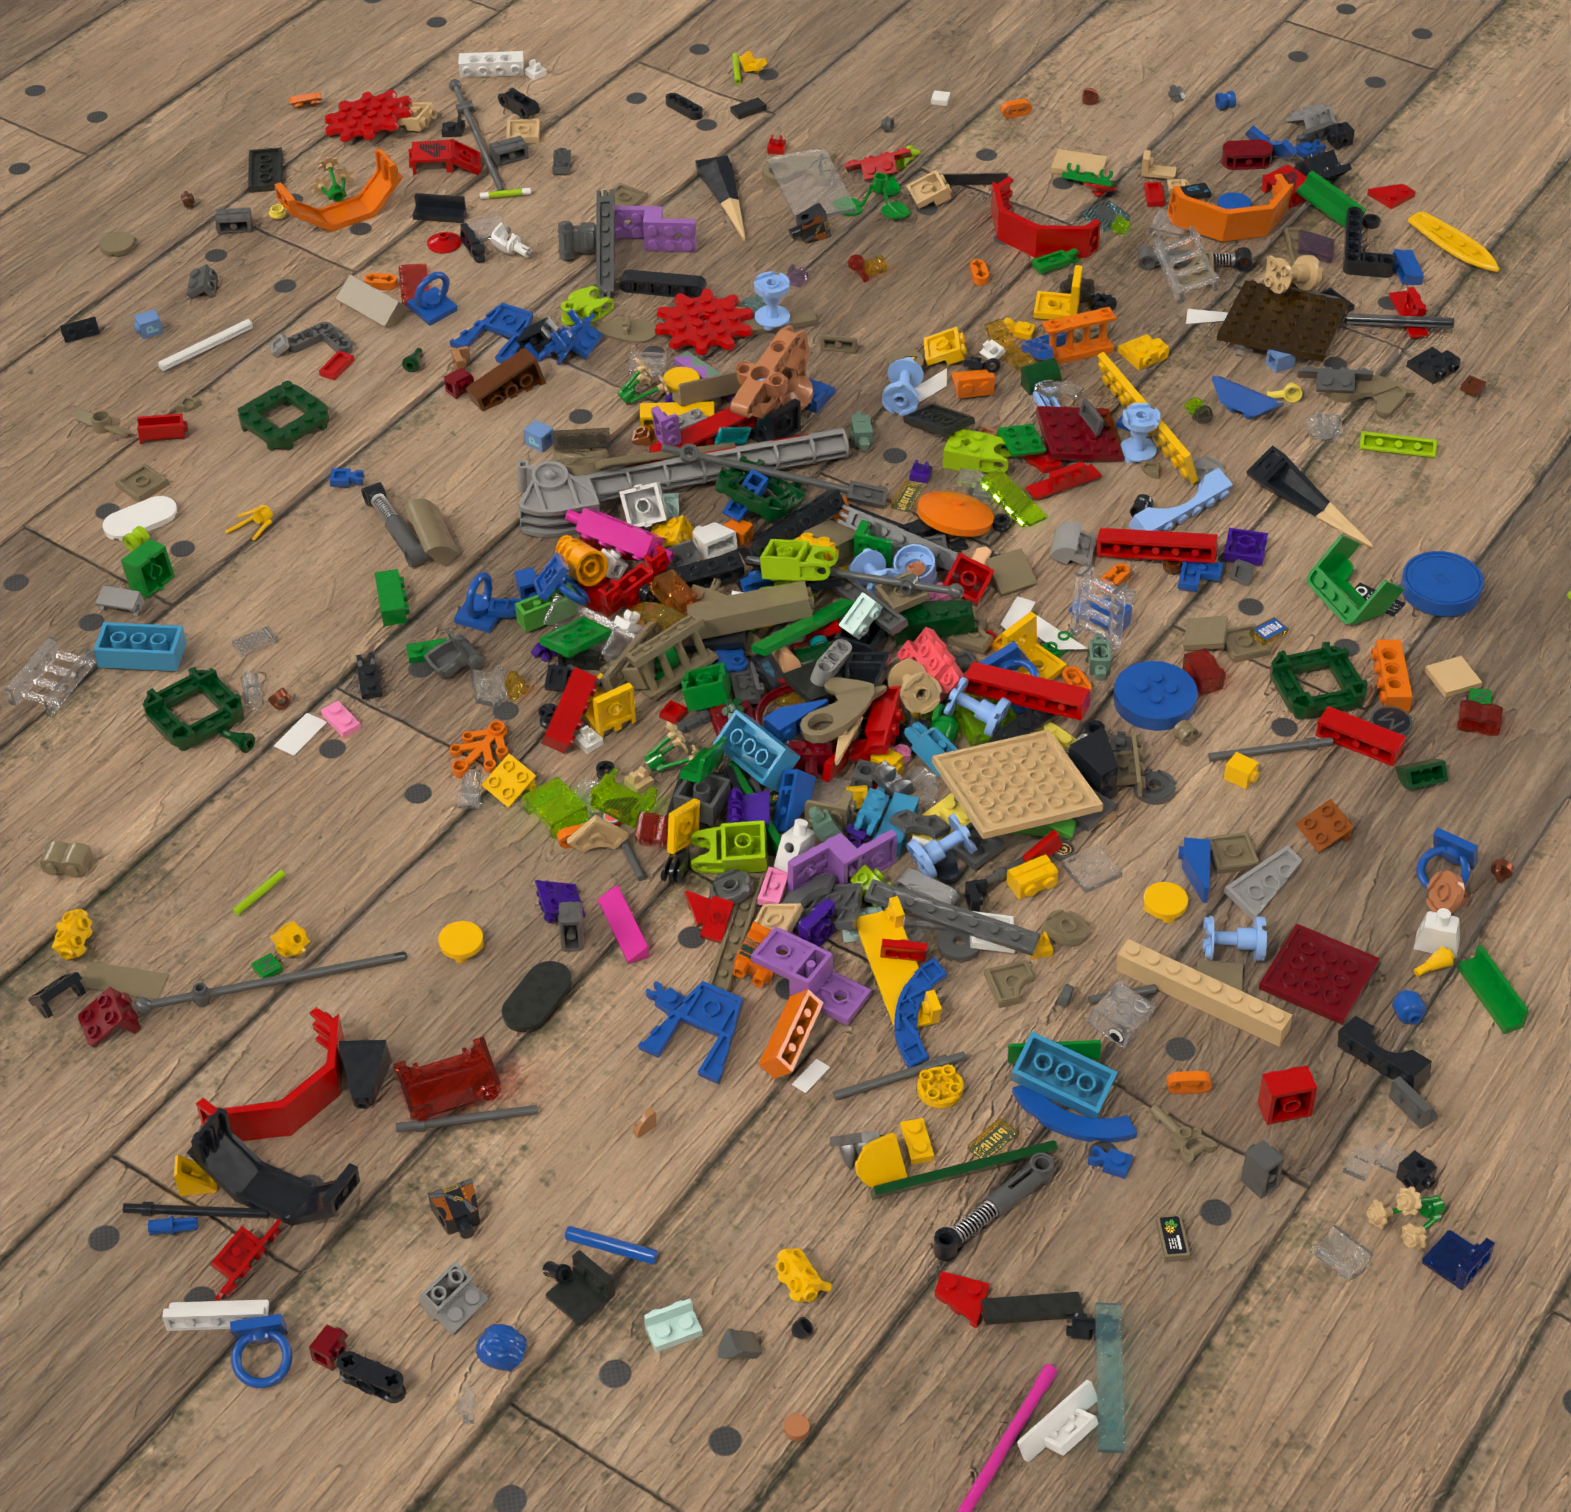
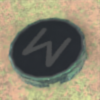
M1394 706L1380 707L1372 713L1370 718L1371 723L1406 737L1410 734L1413 723L1411 716L1406 711Z

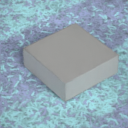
M284 333L270 343L271 353L275 358L289 348L288 337Z

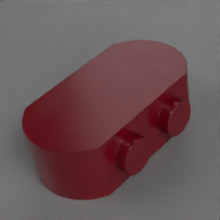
M1262 139L1227 141L1222 148L1221 164L1229 170L1266 169L1271 165L1273 146L1270 142Z

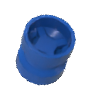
M1228 91L1226 94L1221 92L1215 95V104L1218 110L1236 106L1234 91Z

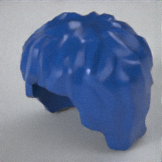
M493 1324L486 1328L485 1332L478 1339L476 1354L480 1361L487 1366L511 1372L513 1368L520 1364L524 1357L527 1339L512 1326Z

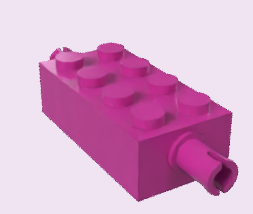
M583 508L580 514L569 509L565 516L566 521L577 525L575 530L581 532V537L597 540L598 544L613 547L615 551L623 554H633L632 558L640 561L644 560V555L646 554L651 558L657 555L655 547L657 545L662 547L665 540L664 537L598 510ZM663 548L667 552L669 563H671L674 558V551Z

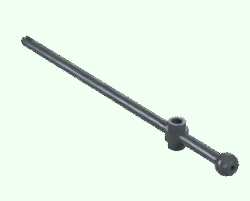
M453 79L449 83V88L455 92L460 103L456 104L457 113L465 115L498 191H502L504 188L470 112L474 110L471 100L466 101L460 90L461 82Z
M746 557L747 563L761 565L760 557ZM820 568L817 572L825 574L826 570L825 568ZM830 568L831 573L829 576L898 586L905 595H910L917 589L949 594L953 599H960L964 593L962 585L958 583L944 586L919 582V577L916 574H910L904 579Z
M402 951L210 989L204 983L199 982L193 985V989L189 993L153 1000L141 997L136 1001L137 1012L141 1015L148 1014L154 1008L193 1001L198 1007H205L209 1004L211 997L403 961L408 956L406 952Z

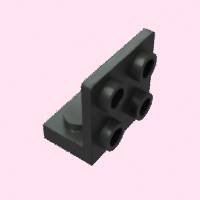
M578 1250L572 1255V1278L566 1283H557L546 1293V1298L577 1325H581L615 1296L613 1277L582 1251Z

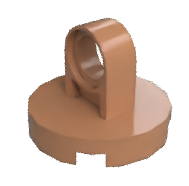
M1452 871L1437 872L1427 885V890L1430 892L1426 902L1429 909L1433 912L1445 908L1453 913L1458 907H1465L1471 899V896L1464 889V882L1461 876Z

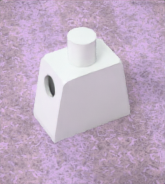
M711 523L703 527L699 525L692 532L693 541L704 560L737 549L736 531L721 524Z
M796 819L794 826L782 835L774 867L788 873V861L814 847L816 834L813 830L807 828L808 822L806 820Z
M1441 908L1437 912H1427L1417 930L1413 949L1434 953L1440 946L1449 948L1454 958H1456L1460 942L1459 918L1451 916V912L1445 908Z

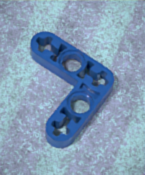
M1066 332L1057 333L1056 346L1065 344ZM1047 334L1021 342L1022 352L1040 360L1053 358V347L1049 345L1050 335Z

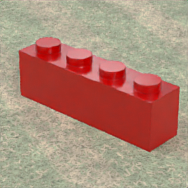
M574 667L541 744L561 753H564L567 747L572 748L576 739L573 733L575 730L579 731L583 719L580 718L581 714H586L590 706V702L587 700L589 696H594L598 685H595L596 676Z
M1329 706L1318 721L1315 735L1319 738L1332 737L1334 744L1390 766H1394L1402 754L1406 740L1404 735Z

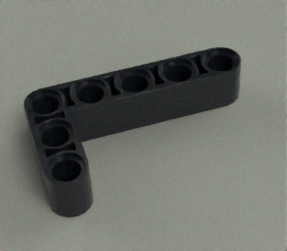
M1359 207L1348 208L1344 232L1343 272L1358 276L1392 277L1394 275L1396 257L1391 254L1361 252L1363 211Z

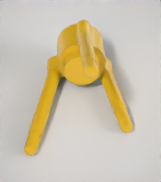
M261 505L258 508L238 514V518L253 515L229 528L225 533L228 534L254 520L257 524H263L252 538L255 541L265 528L272 524L270 519L273 518V513L268 506Z

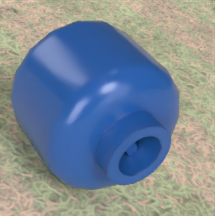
M1403 990L1399 992L1392 1003L1399 1021L1403 1024H1417L1426 1014V1006L1420 994L1415 991Z

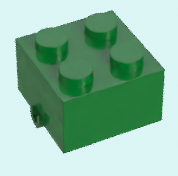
M148 539L121 560L130 590L139 591L145 598H148L156 591L163 590L164 585L175 577L166 546L151 539Z
M725 662L685 671L684 679H681L682 693L689 712H699L709 707L725 705V701L730 697L731 680Z

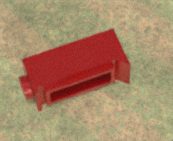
M182 413L137 417L140 444L145 440L183 438L185 440L188 424L187 421H183Z

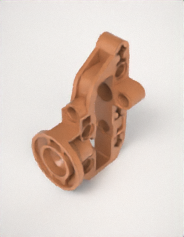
M791 325L782 328L757 364L742 361L736 365L737 379L742 386L731 402V412L747 418L753 415L762 419L794 398L800 401L801 410L811 402L813 386L806 375V365L810 351L805 330L795 333Z

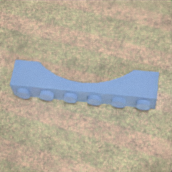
M1217 468L1204 476L1198 486L1197 494L1187 503L1172 508L1157 509L1148 507L1134 515L1128 526L1134 530L1169 531L1175 524H1182L1189 516H1196L1203 508H1210L1217 500H1224L1230 494L1229 490L1233 484Z

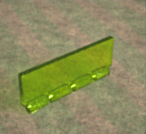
M1000 468L982 476V479L978 482L999 505L1001 504V507L1011 517L1013 516V519L1022 528L1027 525L1030 527L1047 519L1048 516Z

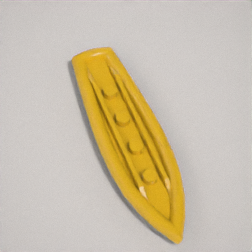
M1424 211L1415 213L1408 218V223L1454 257L1478 268L1493 272L1499 271L1497 262L1486 248L1458 229Z

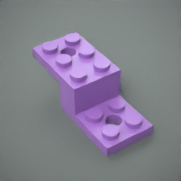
M615 206V238L644 239L645 251L696 252V220L663 219V206ZM631 220L633 223L626 224L624 221ZM680 233L683 237L678 238L674 234Z
M890 830L880 834L872 841L862 844L859 848H856L842 833L828 838L825 842L811 847L805 853L795 856L788 861V891H794L805 886L814 876L828 874L835 875V884H851V878L864 864L873 870L875 868H878L880 871L885 870L896 863L897 834Z
M777 926L772 929L751 955L752 962L789 979L790 996L809 989L823 1002L820 1010L821 1013L847 1026L871 997V989L833 971V953ZM783 950L788 952L785 955L777 954V952H781ZM844 996L846 999L839 1001L835 997Z

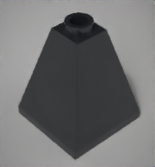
M386 1040L339 1041V1048L354 1106L366 1109L369 1105L374 1104L392 1063Z

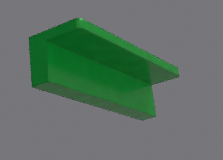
M1313 170L1308 173L1305 182L1296 190V193L1344 228L1348 208H1361L1363 216L1367 210Z
M722 736L711 748L704 747L681 770L679 778L700 784L723 760L727 737Z
M1477 946L1475 956L1458 962L1457 969L1503 1034L1524 1028L1529 1012L1528 1008L1483 946Z

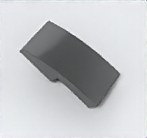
M566 148L554 150L552 173L569 174L571 150Z

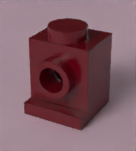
M463 368L444 376L445 391L455 399H458L459 395L467 392L466 387L474 382L471 373H468Z
M326 1324L309 1346L312 1361L333 1371L336 1368L334 1361L341 1353L345 1352L347 1333L339 1327L334 1328Z

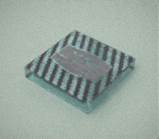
M1110 200L1082 211V217L1087 221L1091 222L1094 219L1101 221L1100 230L1102 232L1130 221V215Z

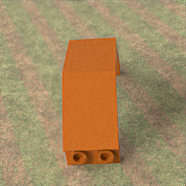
M380 148L374 150L377 168L358 195L322 208H315L296 201L281 182L274 185L277 200L291 216L333 232L375 217L403 176L398 172L396 163L392 162L389 155L385 154Z
M1275 174L1277 182L1276 185H1272L1273 189H1271V192L1273 193V198L1269 199L1268 205L1225 209L1188 197L1183 193L1180 186H1173L1167 215L1173 225L1221 242L1264 237L1271 232L1287 212L1294 183L1288 184L1282 174Z

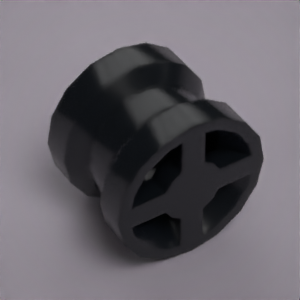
M548 703L539 708V720L542 728H548L557 705Z

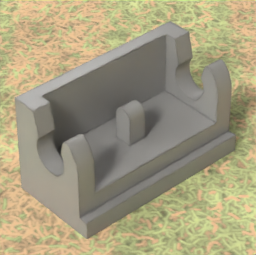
M103 586L95 604L102 611L106 607L129 610L134 612L133 616H138L145 602L139 591Z

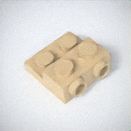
M412 102L405 107H409L413 111V115L408 118L398 119L396 122L399 126L406 125L407 131L420 132L424 127L427 128L429 126V122L432 119L436 118L437 112L433 102Z
M937 170L906 185L919 209L933 201L937 206L951 198L952 190L943 174L939 175Z

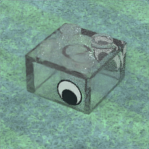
M1119 980L1093 1008L1088 1023L1125 1050L1151 1021L1157 1006Z

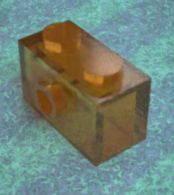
M673 569L655 576L650 587V591L674 617L687 612L686 604L695 603L697 598L695 592Z

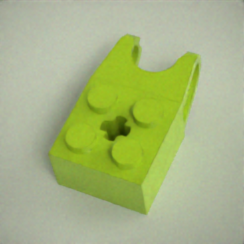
M961 429L950 434L943 450V468L978 475L980 472L1001 474L1007 471L1009 462L1006 457L1011 455L1009 451L1002 449L1001 446L1005 445L1001 437L979 431ZM995 462H1001L1005 467H997Z
M771 539L760 557L762 579H769L770 581L788 580L790 582L825 580L831 573L830 567L835 565L838 560L837 552L830 547L810 545L809 541ZM830 553L833 556V560H825L823 554ZM820 568H825L826 573L819 574L817 570Z
M764 820L722 823L719 827L699 830L691 835L693 845L709 849L708 853L700 855L691 861V868L696 872L721 874L731 869H739V871H746L747 873L768 870L767 832Z

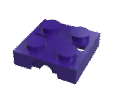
M1229 528L1223 560L1235 562L1237 559L1253 565L1262 566L1268 533Z
M825 898L813 908L807 917L802 918L798 924L799 937L821 947L835 933V924L830 920L835 912V903Z

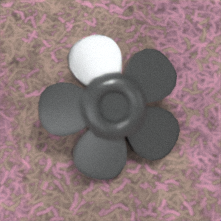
M1170 86L1171 91L1168 92V96L1174 98V102L1179 103L1180 100L1185 99L1181 86Z

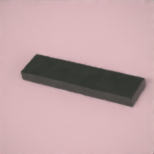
M1079 1291L981 1299L980 1303L985 1325L1067 1319V1316H1072V1313H1084Z

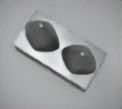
M883 760L869 775L880 787L886 789L885 792L891 798L894 792L910 795L914 791L913 781L903 779L897 773L896 767L890 765L886 760Z
M879 1131L833 1136L830 1137L831 1147L839 1146L843 1161L851 1169L856 1151L860 1155L863 1146L880 1138Z

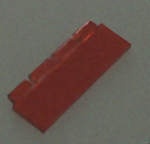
M405 264L399 266L401 300L405 306H407L408 300L415 297V292L420 282L428 276L426 264ZM429 285L426 286L423 292L429 290Z

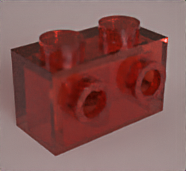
M1207 648L1184 654L1182 669L1193 678L1200 695L1223 689L1224 680L1226 679L1225 671L1219 667L1215 657L1209 653Z

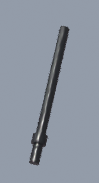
M144 1201L142 1204H123V1213H138L142 1216L164 1214L268 1219L267 1212L257 1208L154 1204V1202Z

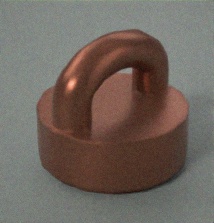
M1085 88L1082 94V102L1087 105L1096 104L1099 97L1098 92L1093 88Z
M283 687L272 694L268 701L275 709L283 710L290 704L291 697ZM284 697L286 699L285 702L279 705L277 702Z
M1496 859L1491 866V872L1495 875L1498 883H1503L1505 879L1511 878L1514 866L1505 859Z

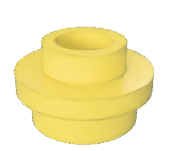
M280 204L273 205L270 208L269 215L273 219L280 220L286 216V209Z

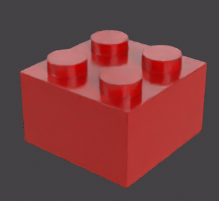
M1308 1065L1262 1074L1257 1103L1267 1125L1312 1116L1317 1085Z

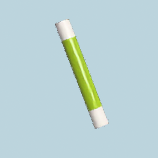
M521 188L480 193V199L530 195L531 189Z

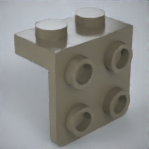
M844 790L839 805L813 800L805 802L807 828L813 829L808 821L811 819L809 810L814 806L819 807L821 811L827 808L842 829L845 837H848L849 834L845 830L848 824L854 825L857 818L856 815H853L856 809L853 791Z

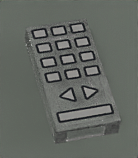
M266 626L232 640V645L238 654L244 657L278 641L270 627Z

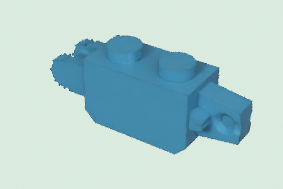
M917 721L912 724V727L905 728L904 734L913 744L911 749L940 778V774L932 763V756L958 749L937 728L932 727L928 730L922 723Z
M880 786L876 790L869 789L855 820V830L860 828L867 831L866 834L869 836L874 834L889 799V795L884 794L886 789Z

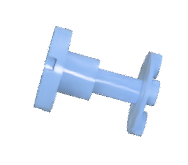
M774 271L763 272L754 281L755 293L763 297L764 303L767 304V306H763L755 312V320L759 325L763 326L764 330H772L773 328L790 323L789 311L777 305L781 301V297L786 295L790 288L788 277L780 272L779 275H775Z
M906 357L896 360L889 365L888 378L891 384L885 387L882 394L884 408L890 413L894 414L896 412L901 416L916 410L919 403V394L915 387L920 385L924 378L921 366L914 362L913 358Z
M1134 403L1129 405L1127 410H1123L1122 422L1125 427L1131 430L1130 433L1133 436L1123 440L1120 444L1124 461L1128 463L1141 462V460L1153 461L1156 455V445L1145 437L1149 435L1150 431L1159 426L1160 412L1156 407L1155 409L1150 408V404Z
M870 548L863 550L848 566V571L892 578L901 575L895 569H885L886 561L883 555ZM855 580L860 585L867 586L866 589L876 596L875 585H878V583Z
M962 676L957 685L958 689L953 688L948 699L952 701L947 704L944 714L951 716L957 706L960 705L974 712V718L986 723L984 734L992 737L1001 727V721L1003 718L1005 719L1011 701L1003 697L995 705L985 699L980 702L964 694L969 680Z
M955 814L948 817L953 832L937 842L933 839L924 846H921L913 839L906 844L911 858L919 865L917 866L921 873L931 878L937 876L934 865L946 858L945 852L959 843L971 854L977 851L973 841L968 839L971 836L969 830L965 825L960 826L961 823Z
M1213 916L1204 917V930H1206L1207 939H1203L1205 958L1212 960L1214 945H1236L1237 950H1252L1254 961H1264L1267 948V931L1262 930V926H1266L1265 917L1255 916L1253 927H1237L1236 932L1214 931Z

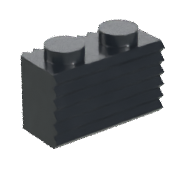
M546 317L525 328L516 341L522 349L529 342L535 349H538V347L551 342L550 334L554 331L558 332L559 328L550 317Z

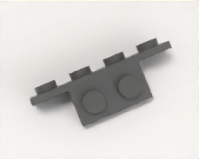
M1303 366L1298 369L1297 373L1298 378H1316V392L1354 393L1355 380L1371 381L1374 375V371H1369L1366 368L1350 370V368L1346 367L1332 369L1331 367L1313 368L1312 366Z

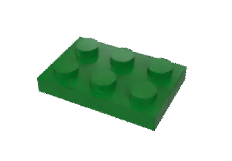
M583 616L541 636L540 645L570 658L612 637V629Z

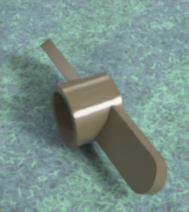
M77 409L73 414L77 421L93 426L96 433L102 434L111 431L121 436H131V431L113 425L109 412L105 410H99L91 414Z

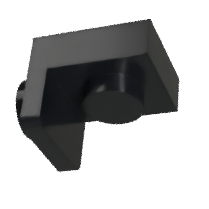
M458 114L457 122L449 121L442 123V137H462V131L465 130V120H462L461 114Z
M562 663L548 665L545 690L563 692L568 677L571 674L569 667Z
M987 879L966 881L964 897L970 911L980 912V905H983V897L987 896Z

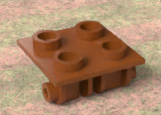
M1329 799L1295 823L1318 853L1339 839L1348 842L1352 838L1351 831L1354 829L1353 825L1332 799Z

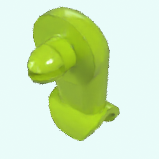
M913 145L906 146L907 149L910 148L912 157L896 160L897 169L907 168V163L914 160V157L919 155L921 151L914 149Z

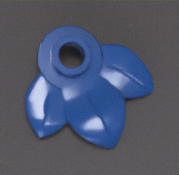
M742 649L714 651L719 657L716 660V664L725 662L728 673L731 671L747 670L749 663L748 659L744 657L745 653Z

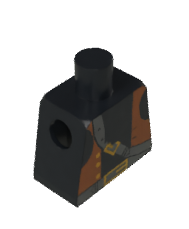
M820 203L796 215L797 226L789 229L792 239L800 236L806 244L831 237L827 214Z
M472 1179L428 1193L431 1211L447 1234L451 1235L459 1232L463 1239L474 1235L475 1230L473 1226L479 1225L480 1218Z

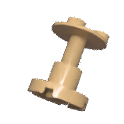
M1313 255L1298 257L1291 267L1283 258L1271 259L1268 262L1264 282L1267 287H1270L1274 293L1278 294L1286 292L1291 282L1295 283L1299 289L1311 291L1320 285L1322 267H1319L1318 263L1320 262Z
M907 658L895 664L890 672H888L886 676L888 687L901 686L900 699L905 708L910 712L926 714L934 710L939 704L942 688L931 674L926 673L925 668L918 661Z

